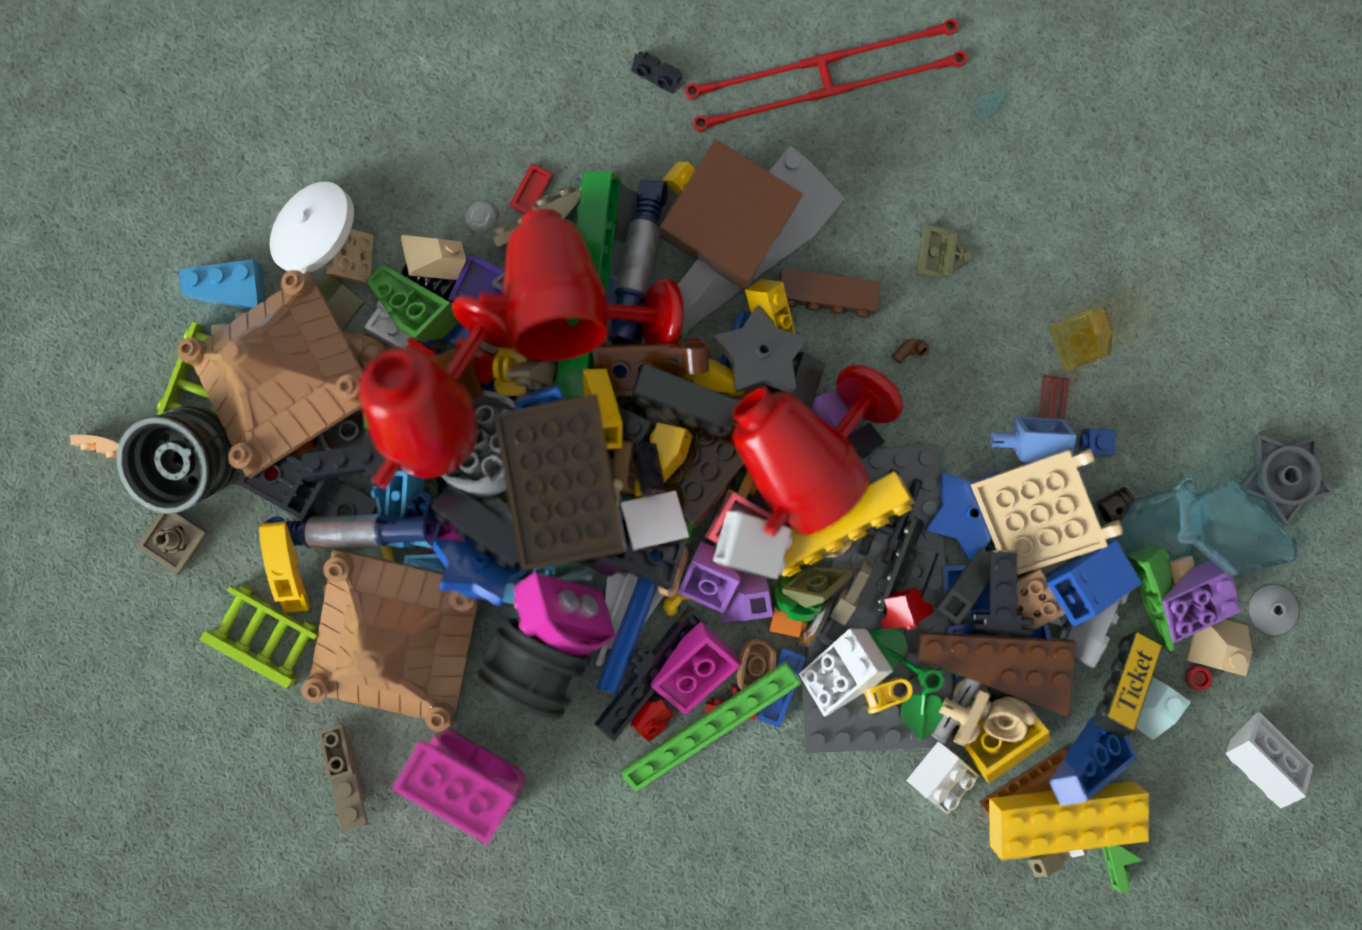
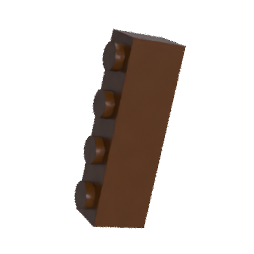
M782 268L780 281L784 283L790 308H795L798 304L805 305L806 309L811 311H821V308L831 309L833 314L843 315L846 311L854 312L855 316L860 318H869L870 315H874L877 312L881 284L879 281Z

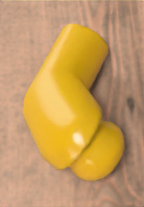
M679 589L673 597H666L663 601V609L669 616L677 614V608L683 600L690 599L679 594Z

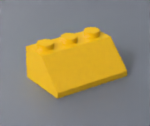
M1015 697L1016 699L1025 702L1023 699ZM983 717L977 723L980 730L975 741L967 743L962 747L988 784H990L1051 740L1049 731L1038 717L1034 724L1028 725L1024 738L1018 741L1001 740L989 735L983 727Z

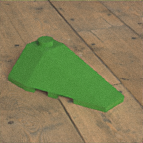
M383 264L366 280L398 328L416 340L442 339L459 323L453 314L450 302Z
M1150 544L1127 554L1126 557L1142 581V584L1137 586L1156 638L1163 645L1162 648L1172 651L1174 650V643L1171 639L1162 601L1172 589L1171 569L1168 564L1170 557L1164 548Z

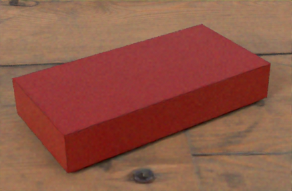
M531 163L509 207L524 215L533 211L531 206L536 204V199L544 196L554 177L553 173Z

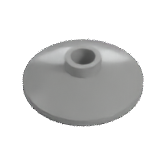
M1267 585L1261 587L1252 595L1248 605V613L1251 622L1258 630L1270 635H1279L1289 631L1295 625L1298 619L1299 607L1295 596L1288 589L1278 585ZM1276 606L1280 607V613L1278 615H1276L1274 612V608Z

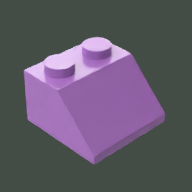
M700 541L678 593L724 614L740 581V577L734 567L714 562L716 547Z

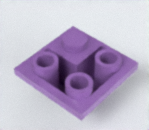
M741 569L736 570L740 581L724 614L720 612L722 623L773 616L766 576Z

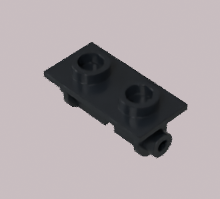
M640 51L638 54H635L631 72L673 94L676 84L681 81L683 76L680 73V69L666 62L662 67L658 66L661 60L647 51L644 53Z
M636 441L632 456L634 457L636 471H642L641 474L637 475L640 493H643V497H649L653 495V491L666 492L656 443Z

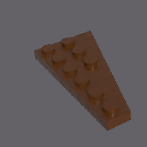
M920 632L918 658L920 660L1056 713L1069 716L1076 642L1074 640Z

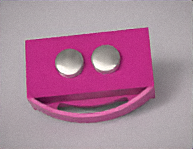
M538 573L532 574L513 587L515 594L514 605L520 614L516 619L521 631L526 635L540 637L556 649L578 656L594 652L615 637L604 594L601 590Z

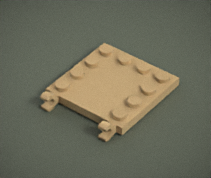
M1067 449L971 484L996 549L1016 550L1018 552L1017 575L1107 547L1106 538L1122 534L1123 529L1119 520L1108 523L1103 527L1100 526L1078 470V466L1094 461L1095 458L1091 449L1084 450L1076 455H1072L1071 450Z

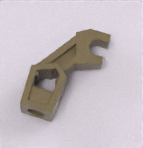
M867 560L863 561L849 589L845 588L832 607L830 618L845 626L857 608L861 598L859 594L870 576L874 564Z
M1087 849L1036 855L1028 859V862L1035 877H1049L1065 866L1064 860L1086 855Z

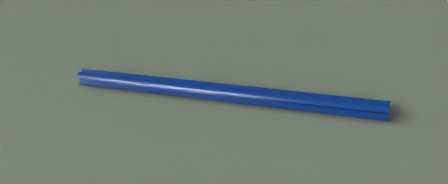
M738 312L732 330L743 328L750 315ZM722 354L719 363L732 369L729 359ZM653 550L650 553V557L653 561L659 562V554ZM638 577L598 683V688L618 694L629 664L628 659L633 654L657 585Z

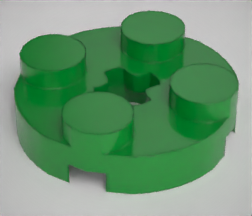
M783 577L776 587L773 598L776 609L779 612L782 609L783 612L787 613L786 617L794 621L806 622L815 619V615L822 612L825 602L808 608L803 607L782 592V588L795 577Z

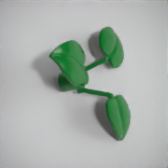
M881 628L869 632L892 670L900 660L919 674V682L926 689L922 691V696L912 694L909 700L902 703L901 717L919 740L926 739L936 729L943 716L939 713L940 708L943 706L941 699L934 694L927 695V693L937 691L942 687L943 668L938 667L936 670L933 667H925L921 670L904 658L902 655L907 650V640L903 633L897 629L883 630Z

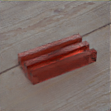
M1044 375L1042 377L1038 418H1045L1049 382H1053L1049 418L1055 419L1059 383H1062L1058 419H1065L1069 378Z

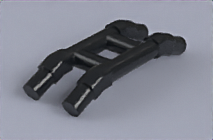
M890 469L889 474L893 472L897 473L898 475L900 474V472L895 469ZM914 478L909 488L914 501H916L923 481L918 478ZM911 511L898 516L895 526L886 524L878 529L872 527L866 530L867 535L862 539L859 553L862 555L869 554L877 531L891 536L882 561L885 564H892Z

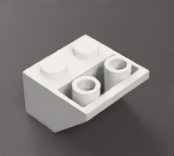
M938 741L906 781L948 815L959 805L960 799L965 793L973 788L979 775Z

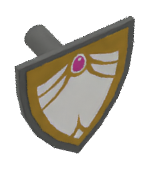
M831 596L824 603L822 612L815 615V619L808 623L805 633L801 634L795 644L811 647L816 639L829 648L836 641L829 636L837 622L829 617L834 596Z

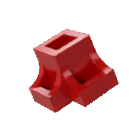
M919 588L901 590L884 599L887 615L880 621L883 630L904 627L905 630L917 628L919 622L933 614L934 610L931 603L923 601Z
M647 700L630 723L643 738L650 742L668 728L666 722L675 715L662 700L657 702Z

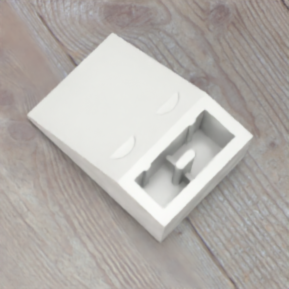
M849 629L802 670L799 675L823 715L827 716L876 686L893 670L867 629Z

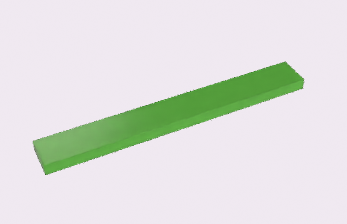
M787 661L783 662L621 769V774L633 790L637 792L801 684L800 678Z

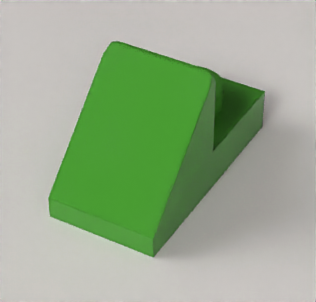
M1120 845L1102 847L1113 888L1120 893L1130 891L1128 882L1131 881V876L1128 868L1124 865L1139 862L1142 859Z

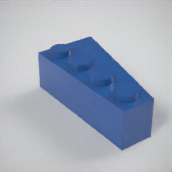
M1097 716L1089 719L1050 780L1053 791L1061 805L1089 800L1137 759L1128 737L1126 736L1121 739L1094 724Z

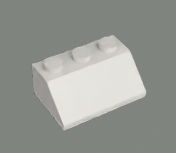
M1258 711L1230 739L1226 755L1247 774L1252 782H1255L1265 792L1269 799L1273 800L1280 808H1283L1306 797L1314 765Z

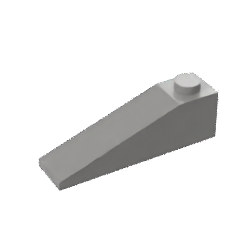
M1129 593L1098 615L1074 627L1069 621L1065 627L1060 628L1056 639L1074 640L1076 642L1075 658L1095 668L1110 639L1106 636L1108 628L1115 625L1119 618L1117 616V607L1125 603Z

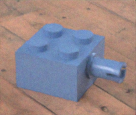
M1015 416L1012 433L992 431L991 437L993 438L990 439V444L992 448H1013L1020 461L1027 464L1070 449L1073 455L1076 434L1065 419Z

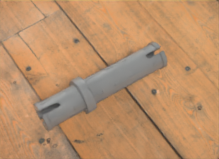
M967 678L953 702L967 708L982 684ZM942 713L943 717L931 735L945 744L956 724L959 725L960 722Z

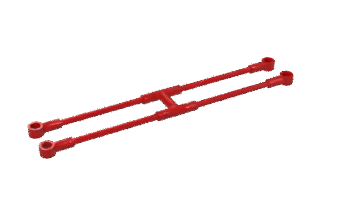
M949 18L944 24L926 28L924 31L844 51L837 50L805 58L797 63L717 83L715 81L701 85L690 83L685 88V95L689 100H695L699 95L717 91L719 88L798 68L806 69L818 66L824 88L808 92L806 95L726 115L719 114L707 118L702 115L697 116L694 119V129L697 132H704L708 127L723 124L728 120L807 100L811 102L851 92L855 88L931 69L938 70L951 66L960 68L967 60L966 53L961 50L956 51L953 56L935 60L933 63L854 83L846 82L833 86L827 64L844 59L846 56L926 36L927 38L942 34L951 36L957 31L958 22L953 18ZM951 24L954 26V29L949 30L946 25ZM960 56L963 61L957 62L955 57ZM693 88L697 93L691 95L688 93V90ZM698 121H704L705 126L698 127L696 123Z

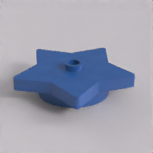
M993 472L971 482L947 473H941V506L925 527V531L954 538L968 559L971 560L980 547L986 548L992 538L971 484L1001 472ZM972 508L975 512L974 517L970 515V511Z
M435 539L433 550L446 568L439 588L441 591H456L463 596L473 599H487L495 605L501 606L506 584L525 575L528 571H522L521 565L515 573L509 568L506 571L494 562L495 558L490 554L484 556L474 548L475 543L471 540Z

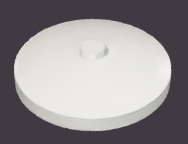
M331 182L314 183L296 193L283 207L272 228L270 252L275 263L286 271L298 270L302 273L307 271L311 273L327 264L344 245L353 224L354 207L348 193Z

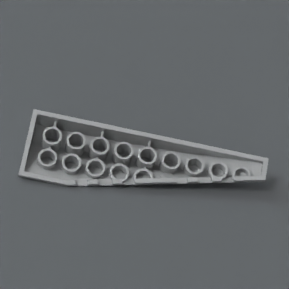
M791 146L775 163L769 173L803 193V196L783 230L768 250L748 286L769 269L775 267L785 257L795 252L804 243L815 237L845 200L823 174L807 158ZM697 259L678 283L684 301L685 312L680 336L687 328H693L699 321L713 313L718 307L743 290L714 272L713 269ZM644 336L642 339V344L646 343Z

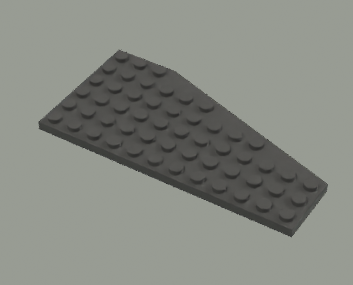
M938 446L878 448L862 460L870 475L869 486L888 476L890 469L900 472L899 476H901L908 490L914 478L923 481L906 526L912 521L913 517L922 520L924 526L917 546L939 553L923 596L924 602L932 604L934 613L919 622L917 628L905 630L904 627L894 629L903 633L907 640V650L902 655L904 658L921 670L925 667H933L937 670L938 666L918 658L920 632L947 633L946 627L949 626L948 617L935 607L944 596L942 566H945L943 535L925 531V527L941 506ZM898 514L888 518L890 521L889 525L895 526ZM904 529L903 534H902V536H901V539H900V543H899V545H898V548H899L900 545H903V543H904V540H905V537H906L905 534H904V533H905V529ZM877 531L868 555L859 553L863 539L861 538L854 541L852 547L844 555L833 558L831 568L852 572V577L831 595L834 596L832 607L845 588L849 589L863 561L867 560L874 564L871 574L859 594L861 598L857 608L845 626L836 622L829 633V636L836 641L849 629H867L868 632L883 628L880 620L886 617V615L878 612V601L881 594L886 591L888 585L887 576L890 570L894 569L897 561L896 553L892 564H885L882 561L887 543L891 537L890 535ZM815 639L812 646L808 649L803 670L828 647ZM900 660L893 671L882 680L897 676L903 677L911 684L912 694H919L921 696L922 691L926 689L919 682V674ZM943 669L944 673L942 674V687L937 691L927 693V695H937L942 703L945 698L952 701L953 696L952 673ZM801 679L805 753L934 747L939 741L931 734L924 740L917 738L901 717L902 703L890 706L879 712L869 713V704L865 693L831 714L824 716ZM897 683L893 688V693L898 696L906 691L904 683ZM874 692L873 694H874L875 700H876V702H878V700H877V698H876V695H875V692ZM955 727L945 744L939 741L945 747L956 746V743L953 742L956 736Z

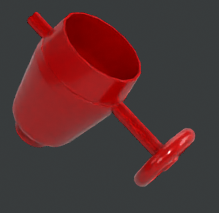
M537 209L522 217L521 225L511 232L507 244L503 294L481 292L478 302L479 307L483 309L502 310L516 353L527 359L538 361H562L576 358L595 350L605 341L608 334V319L641 321L646 343H675L680 337L685 313L680 288L672 279L660 278L650 286L643 306L608 304L604 287L578 227L570 221L562 219L560 213L552 209ZM565 317L581 318L574 327L565 321Z
M459 296L453 301L452 310L454 316L471 333L446 370L424 353L410 348L388 350L378 355L365 368L360 379V400L371 438L377 450L386 458L372 480L374 483L382 488H387L399 468L407 474L421 478L443 476L459 468L472 454L478 439V421L475 406L466 388L458 379L483 341L501 349L514 348L502 311L479 307L478 302L480 299L473 296Z
M849 365L839 372L836 379L837 392L849 410L836 428L832 427L799 399L787 392L771 395L766 388H759L748 394L737 404L732 413L738 422L734 429L733 441L764 501L773 512L763 526L765 533L775 537L785 523L798 534L809 535L821 532L836 524L851 512L863 498L869 486L870 475L856 453L855 448L847 440V437L861 418L878 424H888L900 417L904 409L903 398L897 386L887 376L865 365Z

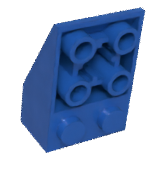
M1116 539L1108 542L1107 547L1091 551L1046 574L1047 585L1073 627L1098 615L1142 584V581Z

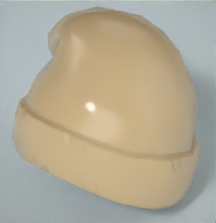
M1002 697L991 704L987 715L983 719V727L989 735L1006 741H1018L1024 738L1028 725H1032L1037 721V715L1027 703L1014 697Z

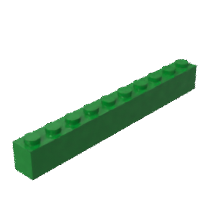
M584 172L583 180L580 183L581 198L580 205L577 207V227L583 237L607 296L621 179L613 172ZM565 317V321L572 327L581 319L580 317ZM593 351L576 358L557 361L558 373L554 380V386L560 387L566 400L583 396V369H594Z

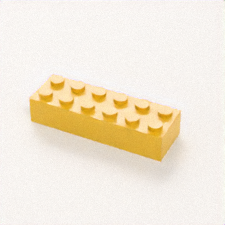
M893 472L868 486L863 498L851 512L836 524L821 532L804 535L798 534L792 529L790 532L792 535L791 546L788 550H785L783 557L786 561L785 568L780 576H788L790 578L802 571L800 567L810 564L811 566L823 560L822 555L826 552L835 553L845 547L844 543L852 539L857 541L866 536V530L872 527L878 529L890 522L889 517L895 514L902 516L911 511V505L915 504V501L901 476Z
M1135 781L1106 784L1089 800L1066 805L1060 804L1054 791L989 798L990 846L1001 860L1149 841V793Z

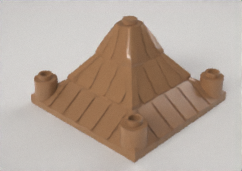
M298 270L287 271L281 281L283 290L278 291L266 301L261 302L249 312L244 313L205 340L199 341L193 337L183 339L178 346L179 358L194 366L211 404L226 431V435L232 445L228 457L230 464L235 468L243 470L245 476L249 478L257 475L362 408L360 379L364 372L317 281L309 271L305 273Z
M338 548L333 549L331 558L324 565V574L328 578L311 674L310 678L302 686L304 698L312 703H317L325 697L422 718L425 719L427 726L434 731H443L448 726L453 727L479 599L463 596L456 591H441L439 588L444 575L442 572Z

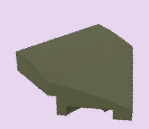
M926 225L923 227L917 275L941 279L951 274L973 256L969 250H965L957 238L958 233L956 231L951 233L948 229Z

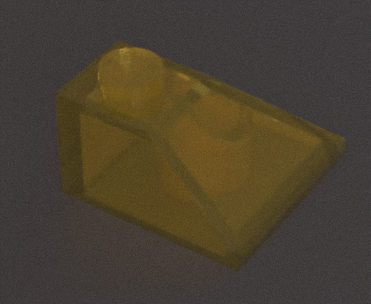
M1106 307L1090 309L1049 326L1064 372L1111 356L1113 327Z

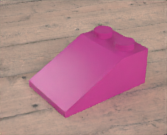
M700 622L682 638L652 681L651 687L686 715L740 667V663L735 651L704 623Z

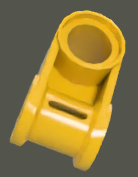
M900 676L880 681L876 686L864 692L869 704L868 712H879L909 700L913 692L911 684ZM897 683H904L906 685L905 693L899 696L893 693L894 686ZM874 692H875V695H876V698H877L878 702H876V700H875V697H874V694H873Z

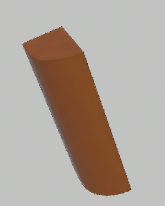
M1061 748L979 801L988 818L990 819L989 798L1053 791L1050 780L1068 752Z

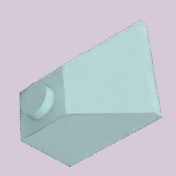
M1152 677L1136 729L1154 740L1179 720L1190 704V701L1168 685Z

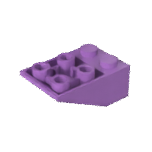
M1214 558L1191 568L1162 599L1173 643L1240 612L1232 570Z

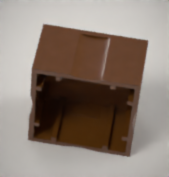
M715 139L660 226V238L688 256L706 263L714 272L745 291L763 262L768 250L796 209L803 193Z

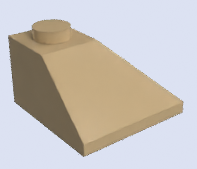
M408 235L401 236L410 276L457 280L466 262L462 241Z
M1224 619L1193 634L1186 661L1246 676L1252 655L1248 626Z

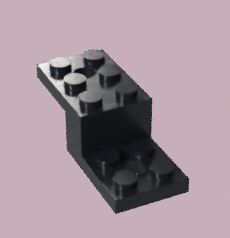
M291 454L286 455L252 478L246 477L243 472L236 483L302 521L312 516H341L340 509L344 505L351 507V515H372L377 510L374 498L336 477L305 481L302 478V461ZM271 467H275L278 470V477L274 481H270L267 478V471Z
M619 511L627 551L576 561L608 577L624 570L665 590H669L673 586L686 542L679 539L634 550L624 513ZM650 550H655L659 554V562L651 559Z

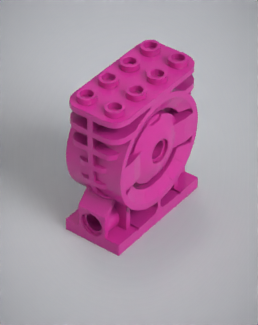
M448 729L435 733L429 743L423 740L418 743L392 790L488 844L503 817L507 815L525 784V775L521 769L459 733Z

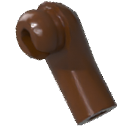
M907 339L891 356L901 364L908 355L924 356L928 354L930 348L924 340Z

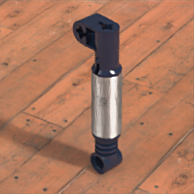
M642 179L639 182L636 214L630 221L615 286V295L617 297L615 304L641 306V303L645 301L660 236L661 224L659 223L661 208L665 206L668 187L665 181ZM612 319L608 339L612 345L642 344V326L639 321Z
M422 491L413 494L408 499L402 517H387L384 514L312 516L304 521H285L284 518L276 516L268 519L264 524L286 522L294 546L305 545L311 549L382 547L389 543L429 542L433 538L438 521L433 517L435 514L431 505L434 502L430 494Z

